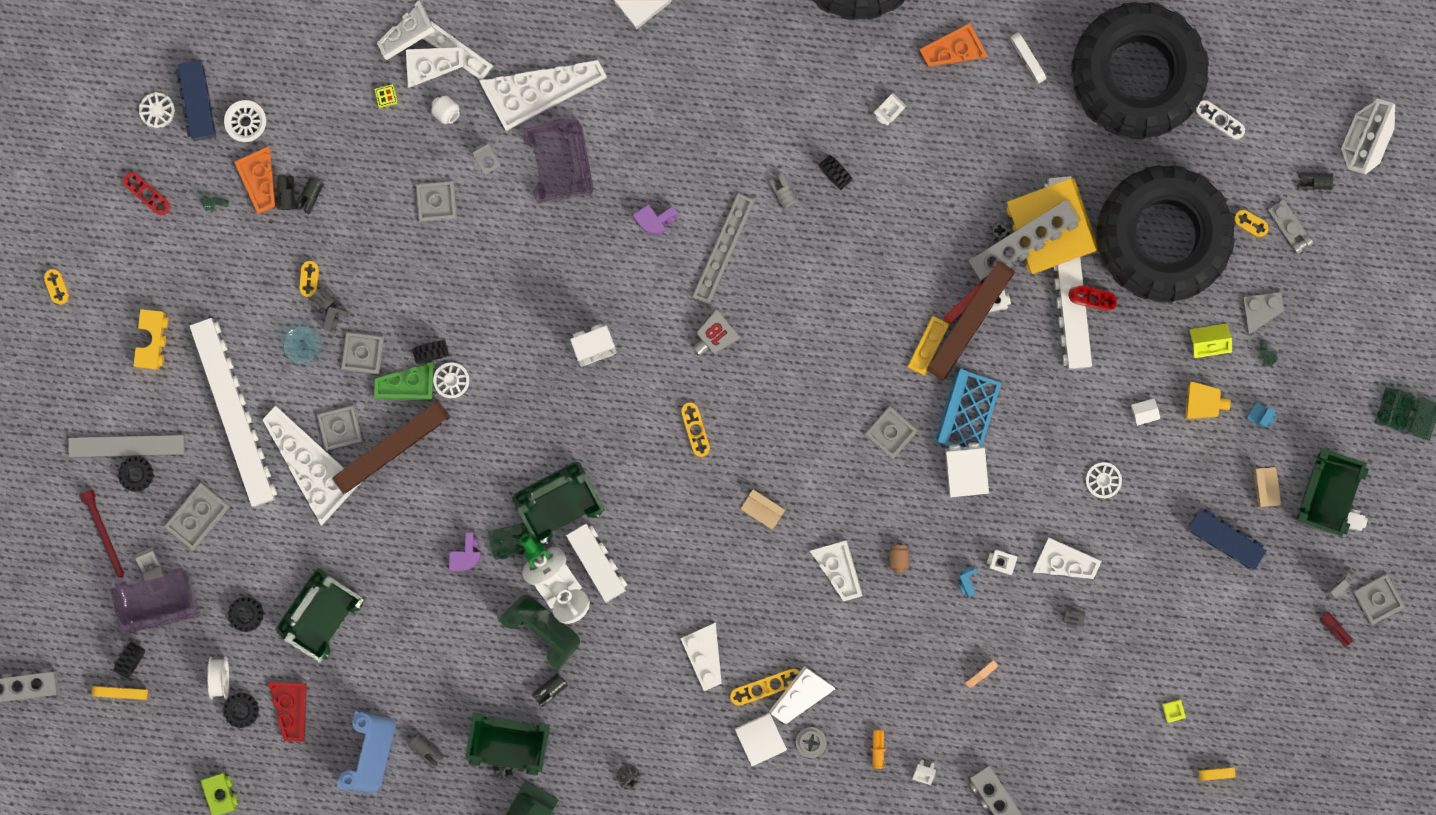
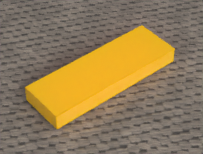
M932 316L907 368L925 375L949 327L948 323Z

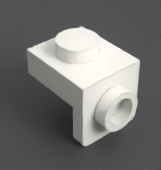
M892 93L874 111V114L880 123L889 125L907 106Z

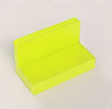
M1227 324L1190 329L1194 358L1232 352V337Z

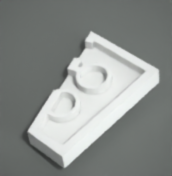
M419 0L414 4L416 7L409 14L406 12L402 17L403 20L397 26L392 27L377 42L386 60L435 31Z
M464 47L407 49L408 88L464 67Z
M1048 537L1033 573L1094 579L1102 561Z
M847 540L810 551L843 601L863 596Z
M716 623L680 638L703 690L706 691L721 684Z
M804 666L769 712L786 724L835 688Z

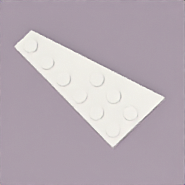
M596 60L570 66L555 67L553 69L519 73L512 76L479 80L502 125L508 131L601 82L607 76L599 61Z
M275 406L265 416L263 422L322 526L359 485L346 494H342L332 478L344 468Z

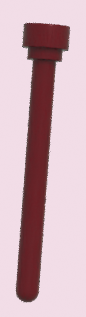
M90 490L79 495L81 502L88 506L117 577L122 578L124 571L95 505V492Z

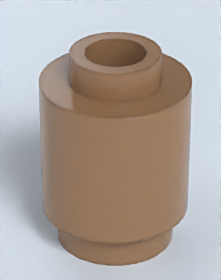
M892 545L891 550H889V569H893V573H905V569H909V550H907L905 545Z

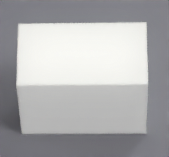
M1155 399L1131 405L1137 425L1160 419Z

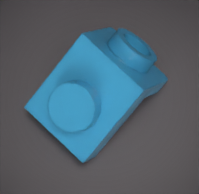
M1255 403L1247 419L1259 427L1265 428L1267 425L1271 426L1274 422L1276 410Z
M968 567L961 571L962 575L958 576L961 581L959 588L963 595L967 594L968 597L976 594L968 576L978 572L977 568L972 569V567Z

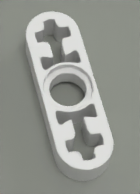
M1017 32L1010 36V41L1020 57L1024 58L1027 63L1026 67L1035 82L1039 84L1046 80L1042 68L1020 33Z
M1201 101L1195 112L1198 117L1229 138L1238 140L1245 134V127L1242 123L1211 102ZM1205 105H1207V110L1212 113L1213 110L1217 112L1212 116L1210 120L1208 119L1210 114H1208L1207 112L1202 114V109L1199 108L1200 106L1204 107ZM1217 115H1222L1225 118L1224 125L1220 126L1215 123ZM1229 120L1233 122L1230 126L1233 128L1238 126L1240 128V135H1233V130L1229 127L1227 131L1224 129L1228 125Z

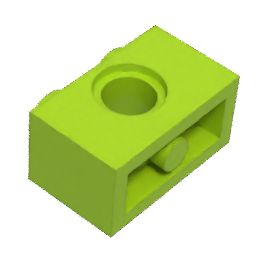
M222 773L201 780L212 815H222L237 810L236 805H239L236 794L232 795L230 787L233 786L230 775L226 776V773ZM218 789H223L226 793L223 800L218 799L216 796Z

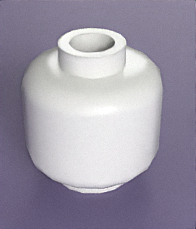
M448 96L437 97L432 102L431 113L441 123L451 124L459 117V105Z

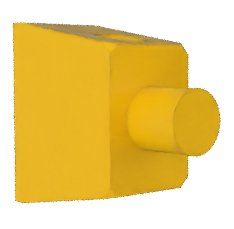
M1189 382L1185 419L1218 417L1219 410H1230L1231 399L1220 398V389Z

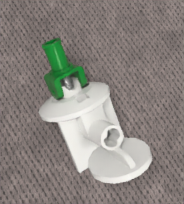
M529 534L523 535L519 541L526 550L524 556L527 562L522 572L524 580L536 587L549 607L553 608L554 617L560 623L570 624L580 620L587 613L590 601L588 596L580 590L582 588L565 564L566 556L564 551L557 547L545 548L541 542L535 544Z

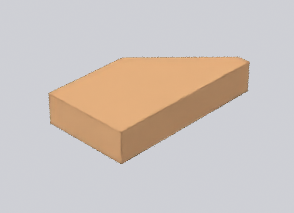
M994 660L989 662L970 678L966 685L972 688L998 667Z

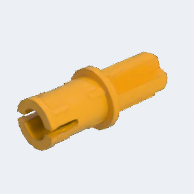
M880 729L873 730V748H871L873 755L872 768L876 769L884 768V751H886V748H884V731Z

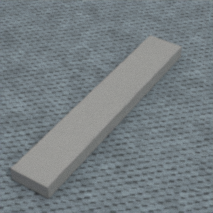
M737 193L692 298L710 305L753 207L754 199Z
M185 435L69 438V457L185 455Z

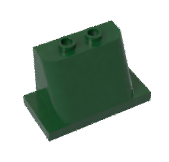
M525 781L506 815H551L559 800Z

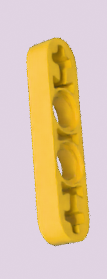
M790 669L736 688L731 692L730 699L733 704L739 706L786 690L792 683V680L787 681L788 686L784 687V682L780 676L784 674L785 678H788L791 672L799 674L800 671ZM773 678H777L781 682L780 687L776 690L772 689L769 685ZM754 685L762 687L761 695L754 696L751 689ZM748 687L752 699L747 700V696L742 698V702L733 699L736 696L735 692L745 693L744 688Z

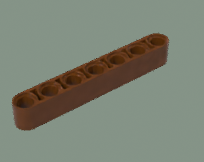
M1000 260L996 263L929 365L928 372L944 381L1014 275L1015 270Z
M440 401L434 403L332 478L333 482L342 494H346L440 426L442 421L448 420L451 416Z

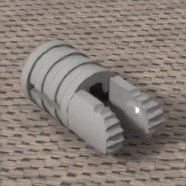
M781 172L778 174V178L783 188H779L774 178L768 181L776 196H778L783 209L786 210V208L788 209L796 205L799 201L796 195H794L784 173Z

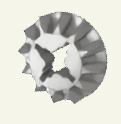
M815 727L803 729L796 738L797 750L807 758L820 756L827 745L824 733ZM812 734H814V741L820 744L813 745L809 751V745L803 742V740H809Z

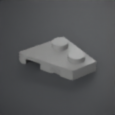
M1282 292L1243 297L1248 334L1253 333L1284 311Z
M1350 568L1324 593L1329 599H1340L1348 592L1346 588L1351 584L1356 575L1353 569Z

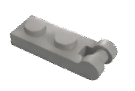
M1285 200L1267 210L1296 254L1302 252V249L1306 246L1310 247L1313 245V241L1307 235ZM1300 235L1302 240L1297 243L1294 238Z

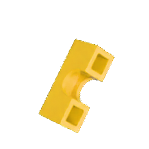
M140 309L138 329L149 331L152 335V342L146 348L136 347L134 367L159 370V367L163 366L164 355H161L162 347L166 346V336L163 335L164 328H168L169 323L166 313Z

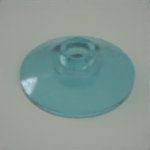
M295 327L284 338L283 349L285 355L294 363H311L321 352L322 343L320 336L310 327ZM305 342L307 347L301 349L300 343Z

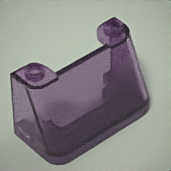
M561 118L523 129L524 142L529 147L534 148L541 183L534 190V197L537 203L542 204L592 194L593 183L582 125L578 120Z
M182 567L171 570L172 574L129 585H127L126 581L115 584V588L110 590L120 633L130 634L201 616L188 571H183Z

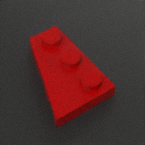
M268 682L284 741L304 742L307 683Z

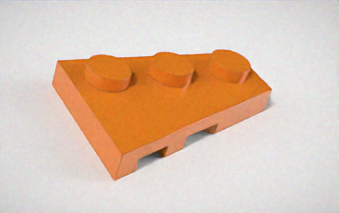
M970 23L919 49L928 67L988 57Z
M268 146L235 161L234 163L257 214L259 215L276 207L270 147Z

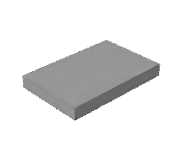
M200 482L164 527L194 551L231 506Z

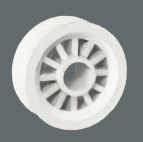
M238 101L231 105L225 114V129L237 141H253L265 129V113L253 101ZM246 117L250 118V125L243 127L241 121Z
M226 656L224 659L213 660V657L209 658L208 692L210 699H213L214 696L228 698L229 663Z

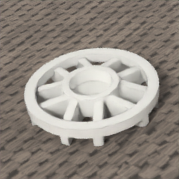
M154 92L146 95L141 101L139 115L147 126L162 128L173 120L175 106L168 96L163 93ZM155 96L156 102L152 103L150 97ZM158 96H162L164 99L159 102ZM147 99H148L150 105H144V103H145V101H146ZM168 100L170 104L164 107L162 104ZM171 107L172 112H171V114H170V113L166 112L165 110H167L168 108ZM142 108H149V112H142ZM164 113L170 116L167 121L162 117ZM143 115H149L147 121L145 120ZM152 117L155 118L154 124H150ZM159 118L165 122L163 124L157 125Z
M445 363L434 374V387L443 397H460L469 386L468 372L460 364ZM450 366L449 373H447L443 368ZM453 366L458 367L456 373H452ZM461 369L465 375H458L459 370ZM440 371L446 374L444 378L438 375ZM466 377V382H459V378ZM437 378L443 380V382L437 385ZM445 384L447 387L441 392L439 387ZM458 385H465V387L461 391ZM456 387L459 393L454 395L452 388ZM450 388L451 395L444 394Z
M1102 462L1095 464L1086 475L1088 490L1098 498L1114 496L1122 484L1120 471L1110 463ZM1104 466L1102 473L1096 467ZM1106 466L1111 467L1109 474L1105 473ZM1094 469L1099 473L1097 477L1090 474ZM1113 470L1118 476H1111ZM1089 476L1094 478L1095 481L1089 483ZM1112 479H1118V484L1111 483ZM1097 483L1098 487L1092 490L1090 486ZM1110 486H1117L1116 490L1112 493ZM1101 488L1102 495L1095 492ZM1104 488H1108L1109 495H1105Z

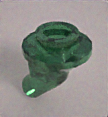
M202 196L203 200L200 201L205 211L209 210L211 213L215 205L227 208L229 200L219 197Z
M1260 340V354L1263 357V365L1265 367L1274 365L1278 359L1277 351H1268L1267 340Z

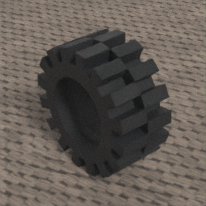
M830 154L818 165L821 171L840 190L853 180L848 171Z
M445 340L434 341L412 348L416 364L449 356Z
M131 457L125 459V462L120 464L121 467L118 468L119 475L117 477L120 480L119 483L125 489L133 492L143 491L152 483L154 470L145 459ZM133 467H139L143 471V477L138 482H133L129 478V471Z
M241 597L234 600L232 605L229 606L230 609L227 612L229 616L228 621L238 631L249 632L255 630L263 621L264 611L262 606L253 598ZM243 607H249L253 612V617L248 622L241 621L238 616L240 609Z
M130 642L117 659L113 671L128 679L143 658L145 649L134 642Z
M234 694L224 703L223 716L226 718L227 723H230L233 727H248L256 721L259 715L258 703L249 694ZM238 703H244L248 707V714L244 718H238L234 713V708Z

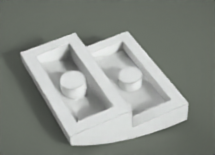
M770 712L735 728L752 766L787 750Z

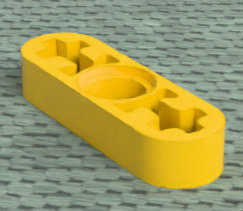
M686 403L682 407L681 412L694 454L698 457H704L709 453L710 446L699 409L694 403ZM688 406H691V409L695 408L696 412L693 413L694 419L698 417L699 421L687 424V420H691L689 414L685 415ZM697 424L701 427L699 435L691 434L690 428L692 425ZM704 436L705 439H701V443L706 445L707 448L704 449L703 454L700 451H696L698 443L697 441L693 443L692 439Z
M92 686L91 696L147 699L148 690Z

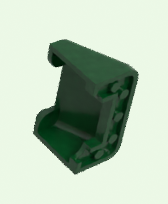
M1322 448L1318 453L1295 523L1343 537V534L1347 535L1350 523H1347V518L1361 479L1365 480L1369 471L1366 468L1367 463Z
M574 462L518 491L512 497L515 507L535 544L541 542L542 545L549 543L553 536L552 531L585 514L587 517L596 518L605 511L580 462Z
M317 569L278 624L276 632L286 642L321 663L330 654L329 640L349 612L353 613L361 609L364 598L322 569Z
M529 595L521 596L498 619L508 629H514L526 623L550 643L552 647L549 649L546 658L549 664L556 670L562 668L580 645V638L564 623H560L550 611Z
M472 714L465 760L469 761V765L480 766V763L521 769L527 770L526 773L530 775H538V772H542L550 734L549 724L540 723V725L535 727V723L527 724L508 721L491 716L487 719V717L482 716L483 714Z

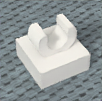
M921 760L914 771L912 780L931 785L936 773L934 763H931L929 768L924 766V760Z

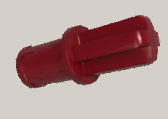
M1329 611L1320 618L1331 631L1330 634H1334L1343 646L1346 647L1353 641L1352 637L1342 627L1343 624H1339Z

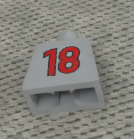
M716 310L697 332L701 341L693 346V348L700 356L708 349L715 355L739 341L740 336L719 311Z

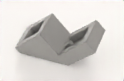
M153 548L135 554V560L143 573L144 582L151 595L154 596L170 589L163 568Z

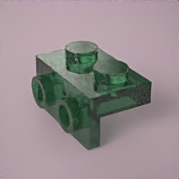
M1386 388L1375 424L1404 433L1415 396L1399 389Z
M1421 396L1413 401L1411 407L1413 414L1407 420L1405 428L1408 430L1406 434L1430 441L1436 423V402Z
M524 523L488 531L491 550L495 560L524 554L526 550L519 541L523 535L528 534Z

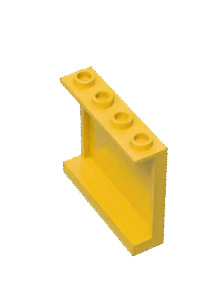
M1074 178L1007 202L1008 207H1006L1009 217L1013 218L1014 232L1065 200H1070L1081 219L1077 223L1078 226L1073 230L1068 231L1066 229L1061 232L1062 236L1057 240L1052 241L1050 239L1045 242L1046 246L1039 251L1034 249L1028 253L1030 256L1025 261L1027 270L1031 271L1032 274H1037L1084 255L1100 251ZM1059 216L1054 220L1056 227L1062 225V219ZM1043 226L1038 230L1040 237L1046 235V229ZM1024 237L1022 245L1028 247L1030 240L1028 237Z

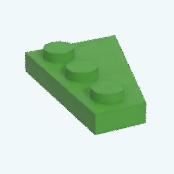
M434 362L420 367L416 366L403 372L375 378L374 398L432 400Z

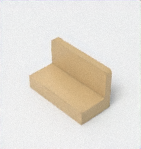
M1276 467L1254 469L1258 508L1281 505Z
M755 490L751 491L741 507L742 511L770 529L775 527L785 509Z

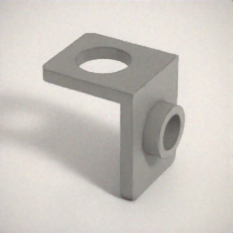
M482 144L474 149L475 152L472 154L484 174H488L500 167V163L489 144ZM485 157H491L494 160L492 167H484L482 162Z

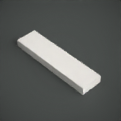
M431 21L435 31L422 39L435 48L464 47L465 66L462 68L479 80H483L493 65Z

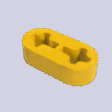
M1241 210L1234 216L1235 225L1255 237H1263L1269 230L1268 224L1264 220L1246 210ZM1245 214L1246 220L1250 221V224L1247 222L1241 224L1238 216ZM1252 224L1257 226L1262 224L1264 232L1257 233V229Z
M313 261L305 262L301 268L300 292L308 298L312 297L318 290L319 267ZM309 265L315 268V272L311 273V278H308V272L305 271V268H309ZM308 280L311 281L310 285L314 288L313 291H310V294L303 290L304 287H307Z
M48 270L44 275V280L50 297L56 304H65L69 300V292L63 276L58 270ZM51 273H53L54 275H58V278H56V286L54 285L53 281H49L48 279L51 277ZM57 288H59L61 293H65L62 301L55 298L58 295Z
M1235 767L1198 771L1199 781L1236 777Z

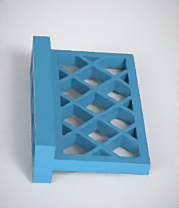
M956 369L934 442L946 446L963 443L967 447L966 441L975 437L977 442L983 445L1001 382L967 372L963 369ZM968 377L975 378L978 386L969 390L966 385ZM988 383L996 385L994 393L989 396L986 395L982 387ZM980 388L984 398L975 402L971 392ZM968 394L972 405L963 408L961 398ZM986 400L989 409L984 414H981L977 404ZM974 406L979 416L969 420L965 411ZM960 413H963L967 423L958 427L955 418ZM981 419L984 424L983 429L976 433L971 423ZM969 425L973 435L964 439L960 429ZM957 431L962 440L956 444L948 442L950 435Z

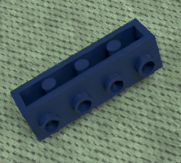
M201 60L178 64L179 69L176 70L178 81H181L182 88H179L181 99H184L186 106L183 107V114L185 118H188L189 125L186 126L188 137H191L193 141L217 137L204 63Z
M1206 509L1204 511L1198 510L1186 530L1248 569L1255 570L1267 551L1263 548L1264 545L1255 539L1253 542L1247 539V534L1239 529L1234 531L1230 528L1231 524L1221 519L1218 521L1213 518L1214 514Z

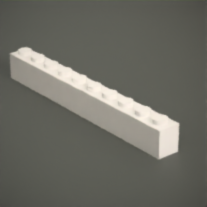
M1071 176L1049 178L1047 184H1044V188L1070 179ZM1079 257L1053 267V271H1057V278L1054 279L1055 290H1059V297L1056 298L1057 309H1061L1062 315L1058 317L1059 327L1063 328L1064 335H1061V346L1065 347L1066 354H1063V365L1067 366V370L1092 367L1086 307L1074 304L1069 299V290L1072 287L1083 286L1081 260Z
M212 318L190 325L251 506L257 507L276 500L274 495H277V490L274 484H270L268 478L271 477L268 466L264 467L262 461L265 458L263 450L258 448L256 441L259 440L255 429H251L250 423L252 418L249 411L245 412L243 405L246 404L243 393L239 394L237 387L240 386L237 376L232 374L231 369L234 368L230 357L227 358L225 351L228 349L225 340L220 339V325L218 321L214 322Z

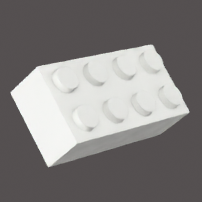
M600 324L592 327L591 332L584 333V331L573 334L574 338L570 340L581 367L617 354L607 326L603 327Z
M585 524L566 535L606 603L626 592L625 587L628 586L622 576H617L615 570L618 568L612 559H607L605 554L608 551L602 542H597L596 537L598 534L592 525L589 527Z

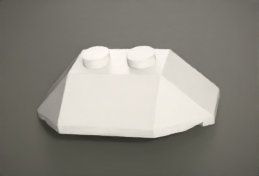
M1376 99L1372 104L1355 114L1341 148L1349 170L1366 175L1380 164L1394 131V103Z

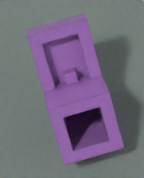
M648 204L635 213L633 217L643 231L658 235L666 232L663 224L669 225L674 222L678 212L672 206L657 217Z
M466 533L465 552L450 551L449 571H468L479 563L482 553L474 552V548H478V537H475V533Z

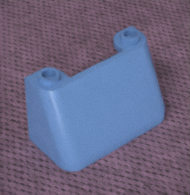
M359 710L355 711L353 727L356 731L366 735L358 767L354 771L347 770L340 774L336 788L373 793L378 791L382 784L395 731V723L389 717Z

